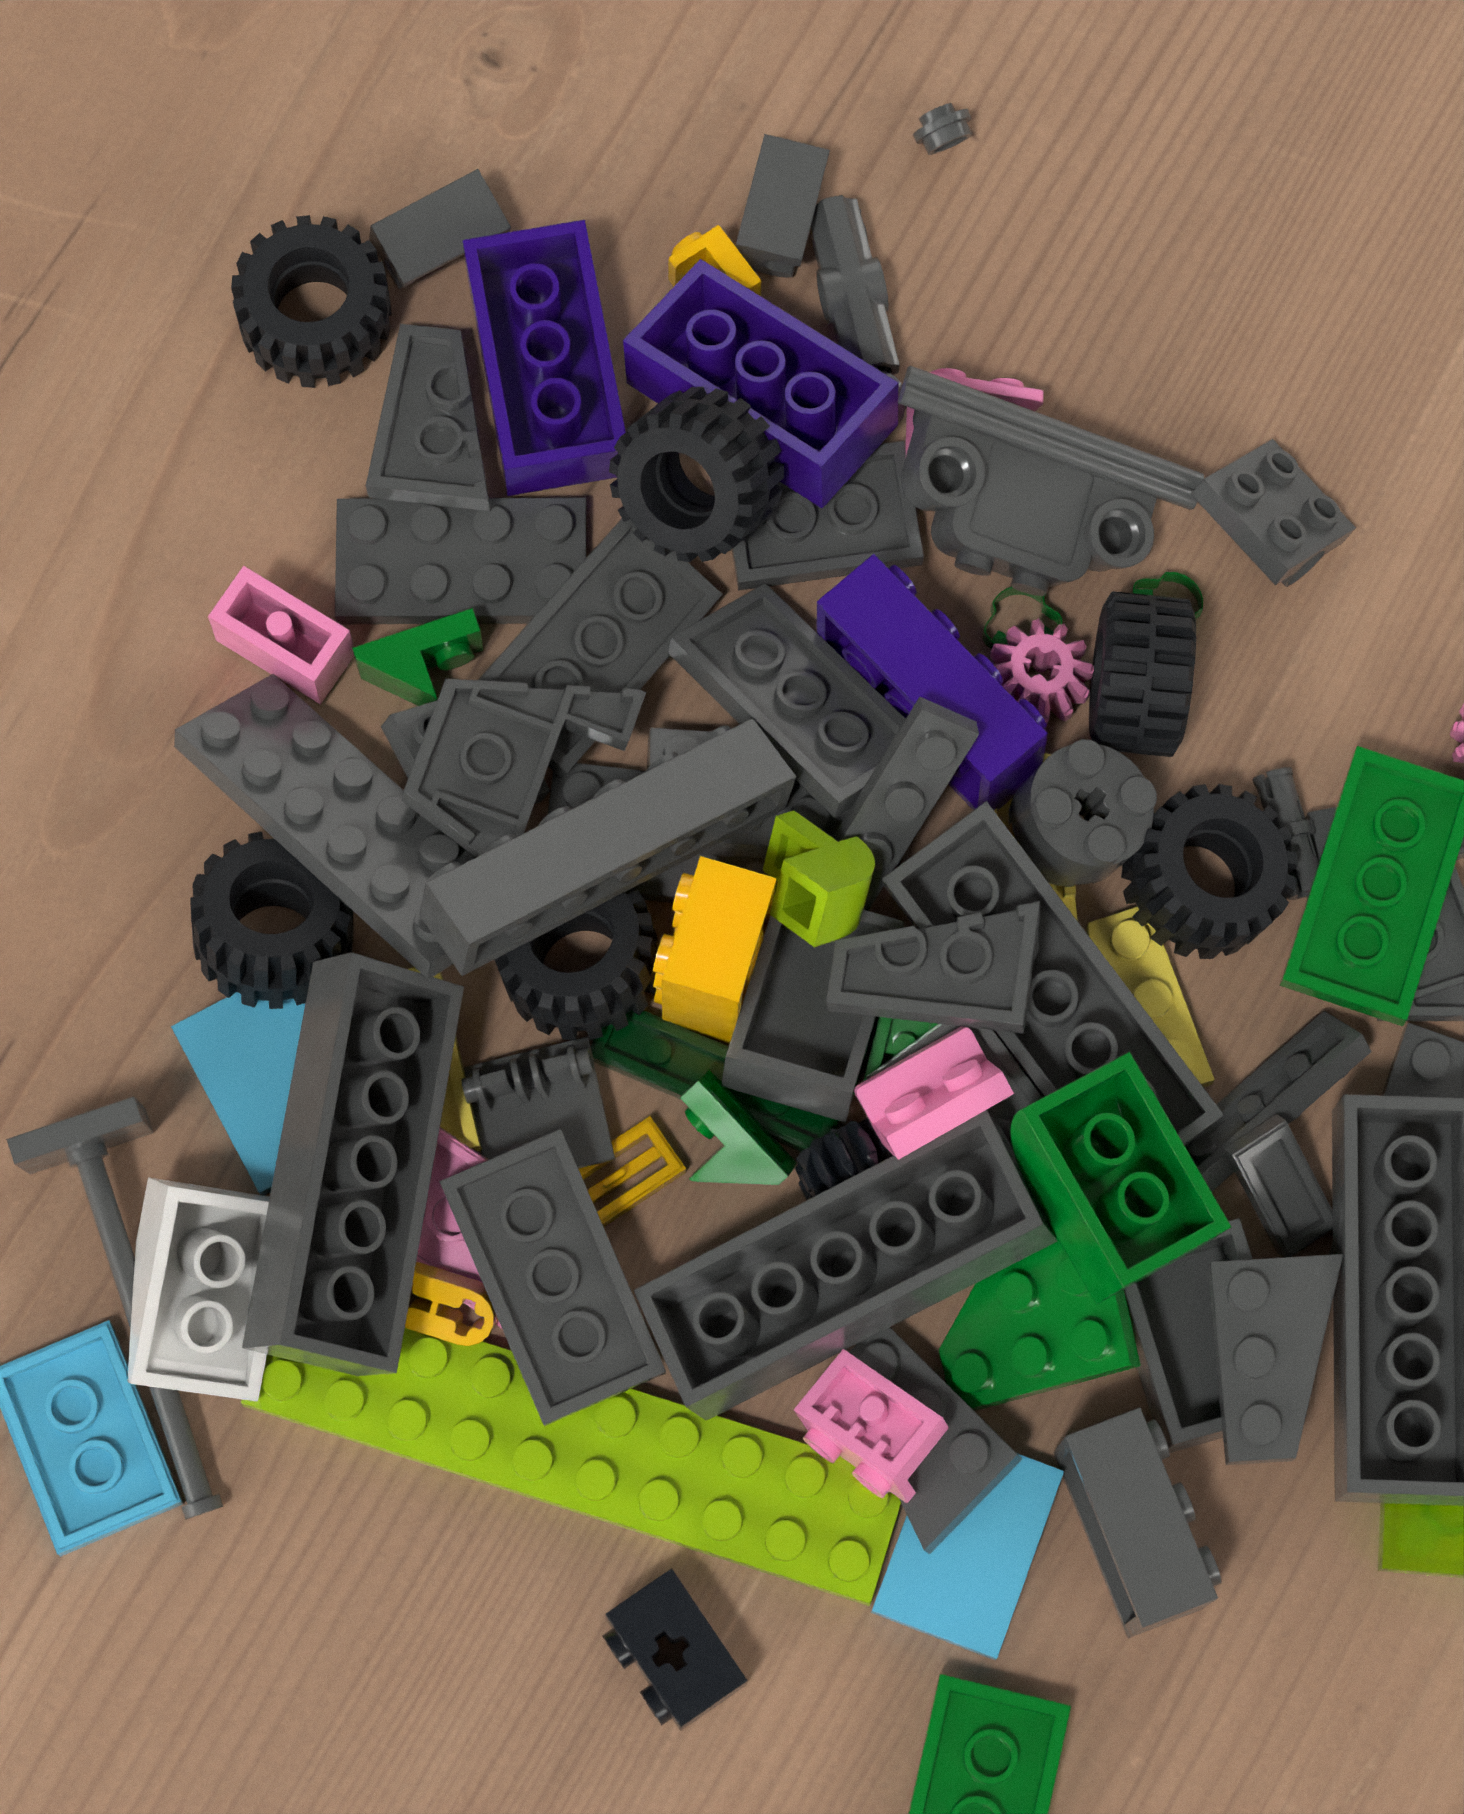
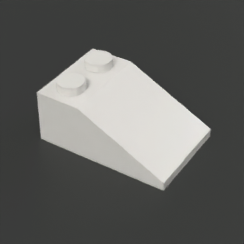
M148 1177L135 1248L127 1382L135 1385L258 1401L267 1354L243 1349L242 1344L269 1196Z

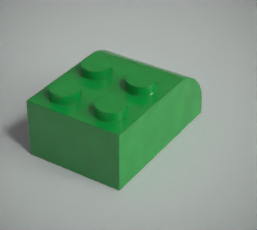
M1130 1052L1028 1105L1014 1115L1011 1123V1141L1020 1171L1096 1305L1202 1247L1232 1227Z

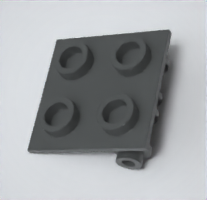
M588 1036L576 1039V1041L571 1040L463 1067L466 1077L462 1078L463 1092L467 1103H472L482 1148L481 1154L487 1159L495 1158L561 1129L578 1169L615 1160Z

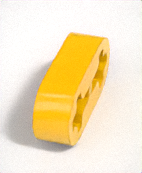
M416 1261L412 1292L422 1298H417L408 1307L405 1328L464 1346L479 1344L487 1338L496 1327L498 1318L483 1283ZM466 1299L475 1302V1313L484 1317L478 1318L473 1326L463 1324V1313L453 1309L459 1308Z

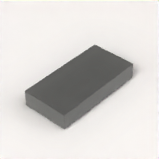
M1276 1114L1223 1149L1279 1255L1284 1258L1292 1257L1333 1230V1211L1285 1119Z

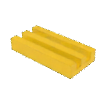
M650 1116L614 1139L612 1146L615 1159L647 1137L653 1144V1147L589 1188L588 1193L594 1204L660 1159H663L667 1166L597 1211L603 1227L686 1173L685 1166ZM611 1161L579 1168L578 1170L584 1180Z

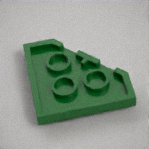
M1054 1230L1053 1233L1057 1242L975 1283L939 1348L946 1383L974 1411L1141 1366L1124 1290L1096 1305Z

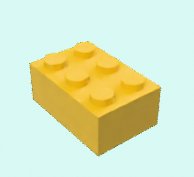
M702 856L699 858L694 875L683 872L672 910L675 911L672 927H675L674 935H663L653 967V972H656L653 987L656 988L654 1003L662 1005V1020L674 1023L706 1038L730 1044L771 916L770 911L775 895L776 878Z

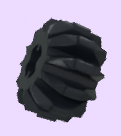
M868 1118L859 1123L850 1121L844 1127L831 1129L824 1137L814 1139L809 1148L801 1151L796 1158L798 1164L795 1167L800 1179L798 1184L807 1201L894 1155L882 1145Z

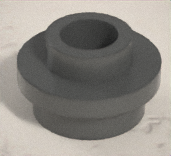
M952 103L939 106L919 118L922 127L913 133V137L917 144H924L928 155L940 153L972 136L967 123L972 117L968 109L955 111Z

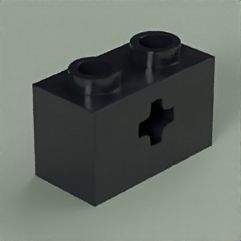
M672 1568L605 1614L606 1620L612 1629L602 1635L603 1639L623 1669H626L635 1662L649 1683L646 1688L640 1691V1694L661 1725L673 1719L679 1730L682 1731L747 1685L748 1680ZM664 1636L672 1644L683 1640L688 1646L682 1653L685 1666L677 1672L669 1663L658 1667L653 1662L659 1655L657 1641Z

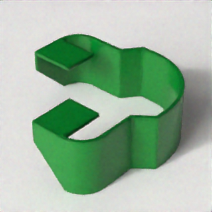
M1165 572L1160 579H1139L1135 582L1131 593L1153 595V589H1157L1163 582H1175L1185 586L1193 593L1197 600L1198 611L1195 612L1196 619L1200 617L1203 610L1202 593L1198 585L1188 576L1177 572Z
M1009 587L1000 592L993 600L990 609L992 616L985 624L982 639L984 644L991 649L997 643L1008 644L1007 635L1000 630L997 631L992 639L987 635L986 631L995 620V606L1002 599L1009 596L1025 595L1035 599L1041 604V613L1056 622L1057 625H1062V617L1058 612L1045 604L1044 596L1027 594ZM1044 625V634L1053 636L1054 631Z

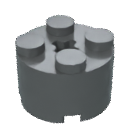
M1082 739L1051 754L1023 782L1010 804L1009 825L1012 822L1016 841L1047 882L1064 887H1073L1075 884H1094L1109 877L1144 844L1146 831L1152 828V817L1154 816L1157 792L1153 784L1143 776L1138 767L1125 755L1092 740Z

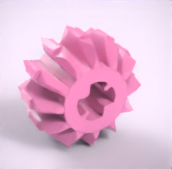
M1038 618L1032 621L1029 637L1016 626L1008 629L1006 636L1008 645L994 644L991 649L990 658L996 664L994 666L1003 678L1001 685L1017 702L1021 698L1029 701L1043 716L1046 724L1049 721L1050 710L1059 719L1067 721L1072 717V703L1084 704L1088 698L1090 690L1084 682L1092 678L1094 666L1091 663L1080 660L1087 648L1084 640L1065 644L1064 641L1068 631L1065 624L1058 625L1054 630L1053 636L1044 634V624ZM1033 666L1038 673L1049 670L1051 672L1049 681H1046L1040 674L1031 678L1028 675L1029 668Z

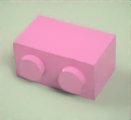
M245 566L239 571L208 616L216 641L266 672L274 674L278 679L320 705L354 657L352 649L354 646L350 630Z

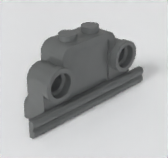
M913 366L907 367L897 403L915 410L913 414L914 430L901 472L902 489L906 498L914 506L924 511H935L931 526L932 540L942 553L956 558L954 566L962 571L980 576H990L991 571L1012 578L1011 587L1031 595L1046 596L1048 588L1075 581L1081 578L1087 569L1096 572L1124 569L1143 561L1149 554L1154 541V528L1151 518L1157 498L1188 510L1194 509L1197 504V500L1191 494L1204 479L1203 473Z

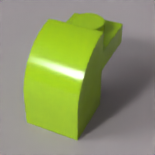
M794 810L777 815L763 866V871L778 881L770 915L814 948L853 933L860 924L875 867V858L870 848L857 836L838 842Z

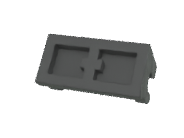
M764 134L736 241V248L754 271L789 278L793 276L795 266L801 267L830 150Z
M476 169L370 226L369 241L377 250V254L395 285L400 289L464 255L463 240L510 232L511 226L479 169Z

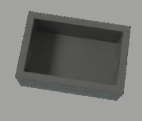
M863 910L858 928L850 935L841 939L903 928L904 921ZM770 916L726 1054L722 1087L846 1123L855 1094L854 1089L858 1084L878 1017L828 1011L826 998L835 941L814 948L774 917Z
M1240 1218L1229 1221L1232 1226L1230 1229L1202 1247L1124 1289L1141 1366L1137 1367V1371L1152 1420L1155 1419L1159 1424L1166 1439L1169 1453L1223 1438L1207 1266L1210 1262L1252 1260Z
M1137 1408L1065 1436L1053 1454L1059 1469L1064 1471L1063 1479L1127 1638L1129 1639L1198 1612L1217 1600L1218 1596L1214 1586L1222 1583L1218 1566L1210 1549L1207 1546L1198 1548L1188 1523L1196 1519L1195 1512L1181 1482L1174 1485L1171 1484L1162 1462L1163 1459L1170 1457L1164 1434L1157 1421L1154 1419L1146 1422L1141 1408Z

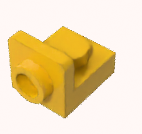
M719 225L703 235L701 232H694L683 238L673 248L668 259V280L673 287L702 259L761 296V279Z

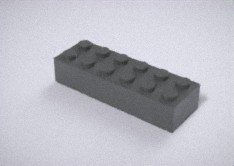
M987 801L882 878L886 890L916 929L958 922L957 917L982 913V917L1016 911L1018 905L1040 901L1041 912L1024 1034L994 1031L1043 1097L1130 1052L1184 1146L1224 1116Z
M352 952L313 962L242 1344L243 1349L355 1376L397 1373L464 986L434 977L428 980L421 973Z
M1344 1094L1332 1110L1333 1255L1343 1254L1333 1296L1335 1502L1464 1506V1098Z
M985 1110L898 1160L895 1156H892L633 1291L686 1408L704 1420H709L840 1353L842 1349L846 1350L1057 1242V1239L1020 1171L1015 1154L1001 1126L990 1112Z

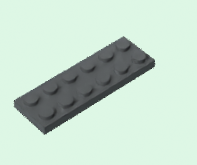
M271 674L175 729L174 747L428 980L453 964L420 917L425 884L431 875L441 867L452 862H459L462 865L476 857L402 802L401 798L404 790L280 679Z

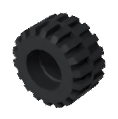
M310 215L296 216L298 225L286 228L283 220L272 224V236L266 238L259 233L250 241L252 255L244 252L241 253L236 263L239 275H232L231 289L234 297L232 302L242 339L248 353L254 352L256 363L265 372L274 367L276 379L289 384L293 375L298 376L301 387L315 388V379L326 378L329 387L340 384L339 374L347 370L354 378L364 371L362 361L364 357L375 361L381 353L379 339L387 340L391 329L389 316H392L387 278L383 262L378 261L377 250L369 240L361 243L360 232L348 224L341 232L338 230L336 219L323 216L321 224L316 225L311 224ZM306 283H328L339 288L347 295L343 305L334 314L320 321H296L286 317L278 310L281 301L291 290Z
M703 386L691 387L684 393L679 390L667 396L627 428L628 431L619 437L614 446L618 454L610 459L609 472L617 476V479L610 484L612 498H620L623 506L618 509L620 516L624 522L631 519L637 527L633 534L640 541L644 542L649 538L655 543L654 551L663 556H667L671 551H675L678 561L691 562L697 556H699L702 562L715 559L720 553L726 554L773 512L771 507L779 501L783 490L776 484L784 478V464L775 462L774 458L781 452L777 439L769 440L765 435L764 431L770 426L764 418L760 416L755 420L748 413L751 405L741 398L735 403L728 401V392L715 388L707 395ZM679 453L693 458L705 469L712 481L715 496L701 491L688 479L681 466Z
M1115 591L1110 593L1101 610L1092 664L1094 666V673L1091 678L1089 697V734L1092 741L1118 752L1173 757L1182 743L1185 734L1194 679L1196 617L1189 599Z
M1206 784L1192 786L1185 795L1181 791L1170 797L1154 813L1152 828L1147 829L1144 844L1122 864L1121 878L1132 881L1123 890L1126 904L1136 903L1139 911L1133 916L1134 920L1139 922L1141 926L1149 923L1156 930L1151 939L1160 946L1167 940L1175 943L1174 953L1187 957L1195 949H1198L1200 959H1213L1221 951L1225 956L1238 952L1245 944L1252 942L1288 906L1289 902L1286 898L1295 891L1298 879L1289 875L1298 866L1297 853L1286 851L1285 846L1292 840L1287 827L1279 830L1276 828L1272 821L1278 814L1269 805L1263 811L1254 805L1257 796L1247 791H1244L1239 797L1232 796V786L1218 784L1209 793ZM1194 846L1207 849L1224 861L1234 880L1235 891L1233 898L1211 895L1194 883L1184 864V847Z
M262 832L248 834L249 842L240 845L236 839L224 844L223 857L212 853L204 862V874H197L192 885L193 897H190L195 958L201 961V972L208 982L217 979L218 991L228 998L238 992L241 994L242 1004L255 1007L258 1000L269 1001V1009H283V1000L293 998L298 1006L306 1003L313 962L352 952L354 942V911L275 839H263ZM268 906L292 909L306 919L296 928L279 934L259 933L239 922L248 913Z
M632 889L494 959L510 1001L514 1002L517 1012L526 1022L533 1018L537 1030L547 1035H550L554 1028L558 1027L564 1040L576 1041L578 1031H587L589 1039L592 1040L604 1037L601 1028L613 1024L616 1031L629 1025L626 1018L628 1012L632 1010L640 1015L648 1006L644 992L654 994L656 992V988L653 987L656 972H653V967L659 948V941L644 898L638 890L632 892ZM580 931H592L603 934L612 940L605 956L588 969L566 973L555 971L544 965L545 957L551 947L558 940L569 934Z

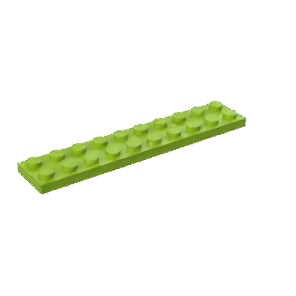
M404 1328L397 1373L355 1376L267 1354L258 1401L241 1400L242 1406L867 1606L871 1604L901 1505L900 1499L890 1491L884 1498H880L864 1487L852 1474L856 1467L841 1456L834 1463H831L815 1452L808 1444L719 1416L704 1420L686 1408L685 1405L634 1389H629L544 1427L511 1350L483 1341L471 1346L457 1345Z

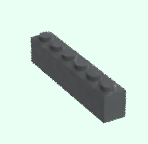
M753 718L732 729L729 726H721L704 737L698 746L680 755L676 752H671L661 756L648 767L645 773L627 782H624L622 779L614 780L598 790L591 800L573 809L565 806L552 811L542 819L538 827L518 837L514 834L502 836L491 843L482 855L462 865L459 862H452L441 867L431 875L425 884L420 917L461 976L784 810L796 775Z

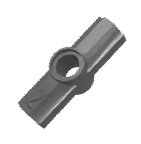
M843 195L822 199L816 204L809 233L819 268L816 271L817 287L826 323H833L839 346L879 371H885L892 375L899 373L900 364L886 313L889 310V302L884 273L877 257L872 258L867 231L862 220L857 199L845 198Z

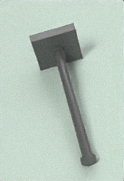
M134 1096L6 1139L14 1164L30 1175L69 1162L71 1168L78 1167L130 1330L135 1256L103 1158L109 1155L108 1148L154 1133L146 1108ZM149 1386L187 1501V1505L182 1506L185 1520L224 1507L220 1494L214 1496L212 1494L179 1390Z

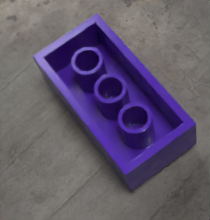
M585 220L463 240L466 272L507 495L512 496L617 478V476L609 472L610 459L618 454L614 446L619 437L626 433Z
M702 259L686 273L623 340L626 383L659 404L667 396L679 390L684 393L691 387L703 386L707 395L717 388L728 392V401L735 403L741 398L751 405L748 413L755 420L762 416L770 426L764 431L765 435L769 440L777 439L781 452L774 457L775 462L784 464V478L780 482L820 508H823L898 426L897 402L899 382Z
M873 554L817 601V634L905 719L918 698L922 697L976 721L979 735L948 785L973 811L986 801L993 810L997 808L998 811L1013 798L1023 782L1043 763L1048 734L1044 729L1047 727V724L1040 712L1029 701L1021 698L1017 702L1001 685L1003 678L988 658L980 653L973 657L958 641L960 635L957 628L942 611L934 609L930 612L915 597L917 590L904 571L896 565H891L887 568Z

